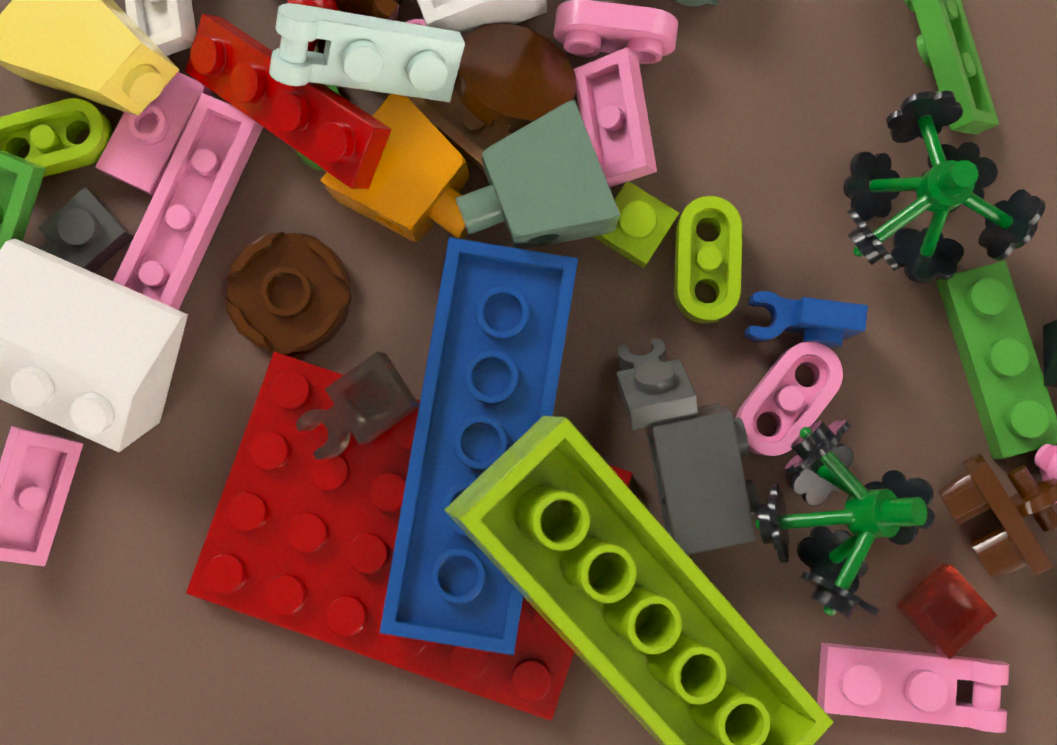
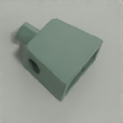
M575 100L564 103L486 148L481 155L489 186L455 198L469 235L504 222L513 247L524 250L613 232L620 217L619 210Z

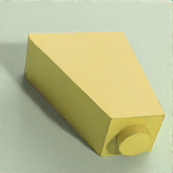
M12 0L0 14V66L23 79L139 116L161 94L163 88L179 72L177 66L113 0Z

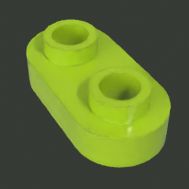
M78 98L65 99L0 117V150L18 156L19 150L23 146L30 144L29 154L24 159L45 167L46 170L43 177L98 162L113 134L108 118L91 103ZM84 129H90L88 138L82 144H76L77 135Z
M703 196L686 206L676 226L674 297L677 307L691 321L710 324L726 317L736 307L741 295L742 220L737 209L729 201L717 196ZM703 223L710 224L717 232V239L712 242L703 241L697 235L696 227ZM701 283L710 285L715 291L714 302L703 303L699 301L695 295V286Z

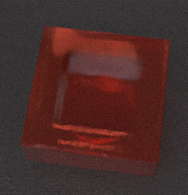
M944 563L896 605L937 653L948 659H951L998 616L953 565Z

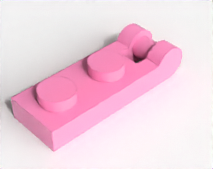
M821 642L817 703L826 713L960 726L986 732L1004 733L1007 728V711L1000 708L1001 685H1009L1010 664L983 658ZM957 679L973 681L972 703L956 702Z

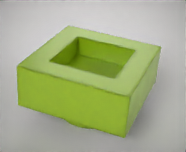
M628 181L614 199L620 213L615 231L593 236V238L645 269L676 221L679 212Z

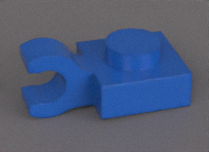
M759 291L753 293L748 298V305L764 307L771 315L769 327L749 326L745 329L744 337L754 342L770 341L785 330V332L804 334L803 342H818L827 347H841L843 339L847 340L866 330L868 305L808 297L793 300L780 297L770 291Z

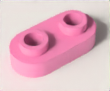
M570 0L561 3L557 7L553 35L558 42L564 45V49L568 53L576 56L591 57L598 55L600 52L614 53L627 47L638 56L639 64H654L659 62L662 56L669 55L675 50L678 20L669 12L657 8L592 0Z
M802 342L787 349L779 356L741 405L736 415L744 423L749 451L761 456H776L792 450L791 444L800 435V430L803 427H810L840 389L843 380V369L838 356L833 350L818 342ZM799 365H805L812 370L814 379L811 386L804 387L797 382L795 371ZM762 413H767L775 419L776 430L770 437L762 435L757 429V419Z

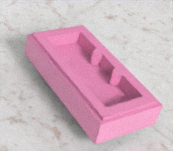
M178 72L163 88L161 94L139 116L127 112L123 113L95 167L104 174L153 196L201 94L204 93L211 96L213 92L199 81Z

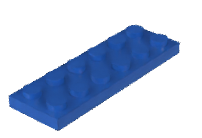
M449 237L379 633L514 655L523 595L444 510L541 417L553 416L578 258Z

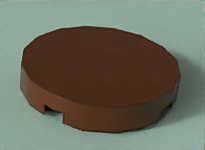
M509 23L483 25L468 33L464 38L465 46L454 87L460 101L479 120L493 126L495 121L509 125L510 129L508 132L514 133L564 103L572 101L576 93L575 72L566 55L550 39L530 28Z
M284 232L266 234L245 246L231 264L227 276V281L229 282L227 287L228 298L225 296L227 313L238 333L262 350L275 351L286 356L310 353L331 341L346 322L352 300L349 274L338 255L314 236L303 233L285 234Z

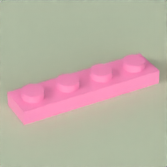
M204 93L201 94L113 282L179 310L263 126L233 105Z

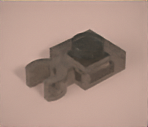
M376 351L325 388L334 406L330 409H314L304 413L297 420L295 426L298 431H311L320 423L324 424L328 430V440L325 445L313 452L316 460L329 459L340 455L346 449L351 433H353L359 444L370 443L418 409L419 404L387 354Z

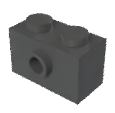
M718 403L697 407L698 417L645 428L664 528L687 555L756 541L752 519L758 518L760 502L753 481H745L740 458L749 454L746 429L740 417L733 418L732 411Z

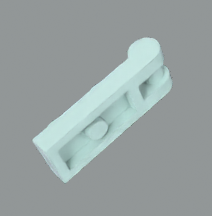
M287 3L280 5L278 8L275 29L281 35L280 48L272 52L269 74L276 81L290 86H302L313 82L450 102L465 42L458 31ZM315 39L326 40L324 53L307 51L308 43Z

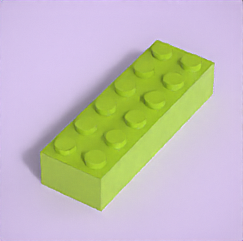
M541 417L444 510L659 745H814L834 723L566 417Z

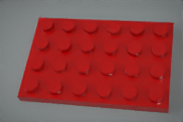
M274 351L186 594L552 721L574 651L524 597L514 655L379 633L420 400ZM609 465L628 487L633 472Z

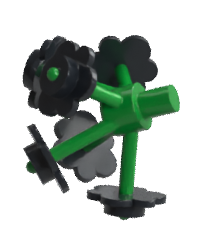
M924 91L913 94L902 102L900 110L891 113L886 118L888 128L891 129L890 134L894 142L905 143L917 137L924 140L928 152L927 160L930 170L925 171L921 177L900 178L895 170H891L892 163L888 154L878 153L873 155L870 152H859L852 158L850 163L851 175L845 180L843 185L845 195L851 200V209L847 213L858 227L848 234V237L855 244L853 248L854 255L857 257L864 256L871 266L880 259H883L893 271H896L899 267H904L906 277L913 282L921 284L933 281L936 276L941 279H950L956 274V264L962 260L964 247L956 240L943 238L942 230L949 212L955 211L961 204L985 217L986 228L981 232L978 243L987 249V255L997 261L1005 259L1014 249L1024 246L1031 240L1037 230L1038 221L1043 216L1046 204L1044 200L1037 196H1031L1024 189L1017 190L1008 201L1002 200L994 205L984 200L985 192L983 188L990 186L997 178L998 169L994 161L987 157H980V148L974 142H965L956 149L953 145L941 144L938 137L942 127L955 123L963 115V108L959 102H956L952 91H942L939 93ZM916 191L917 199L875 231L872 232L864 222L871 220L874 216L877 218L887 217L892 207L891 200L895 199L900 192ZM924 211L933 212L929 227L922 229L921 232L912 228L901 229ZM895 233L893 239L895 248L889 253L882 245V242Z
M820 420L810 427H803L800 430V435L791 444V448L796 454L787 463L784 470L789 475L795 473L790 480V487L794 492L802 494L803 500L811 506H818L824 503L831 491L838 492L841 490L845 492L849 497L846 499L844 510L786 515L783 494L780 493L778 484H771L768 503L759 504V519L756 521V527L760 530L764 544H774L780 563H788L789 561L788 529L814 527L810 532V536L802 539L797 546L800 560L810 567V573L804 571L801 578L816 588L811 599L824 606V612L830 616L837 613L850 619L854 610L857 609L876 617L879 610L853 594L860 586L859 578L864 576L868 570L864 559L875 538H888L897 545H906L916 539L918 529H927L932 526L935 521V514L928 505L933 500L934 491L931 484L925 479L913 477L907 480L906 476L899 470L887 471L882 477V482L873 481L863 485L849 470L853 461L852 449L843 443H839L842 435L848 431L851 424L847 420H836L827 426L823 420ZM846 524L852 534L844 530H836L832 533L826 526Z

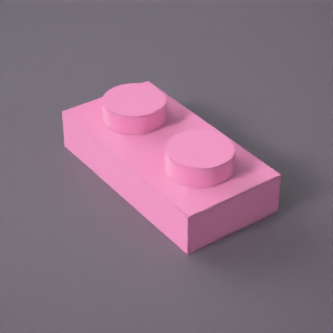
M626 47L573 69L575 72L579 113L609 188L657 172L638 56Z
M11 426L0 460V561L45 567L84 443L70 438Z

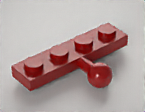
M335 0L287 1V3L339 11ZM202 14L194 42L191 46L185 72L349 188L369 189L392 129L324 84L309 82L302 86H290L276 81L269 74L273 52L271 49L224 18ZM315 39L309 42L307 51L314 52L317 41L322 39Z

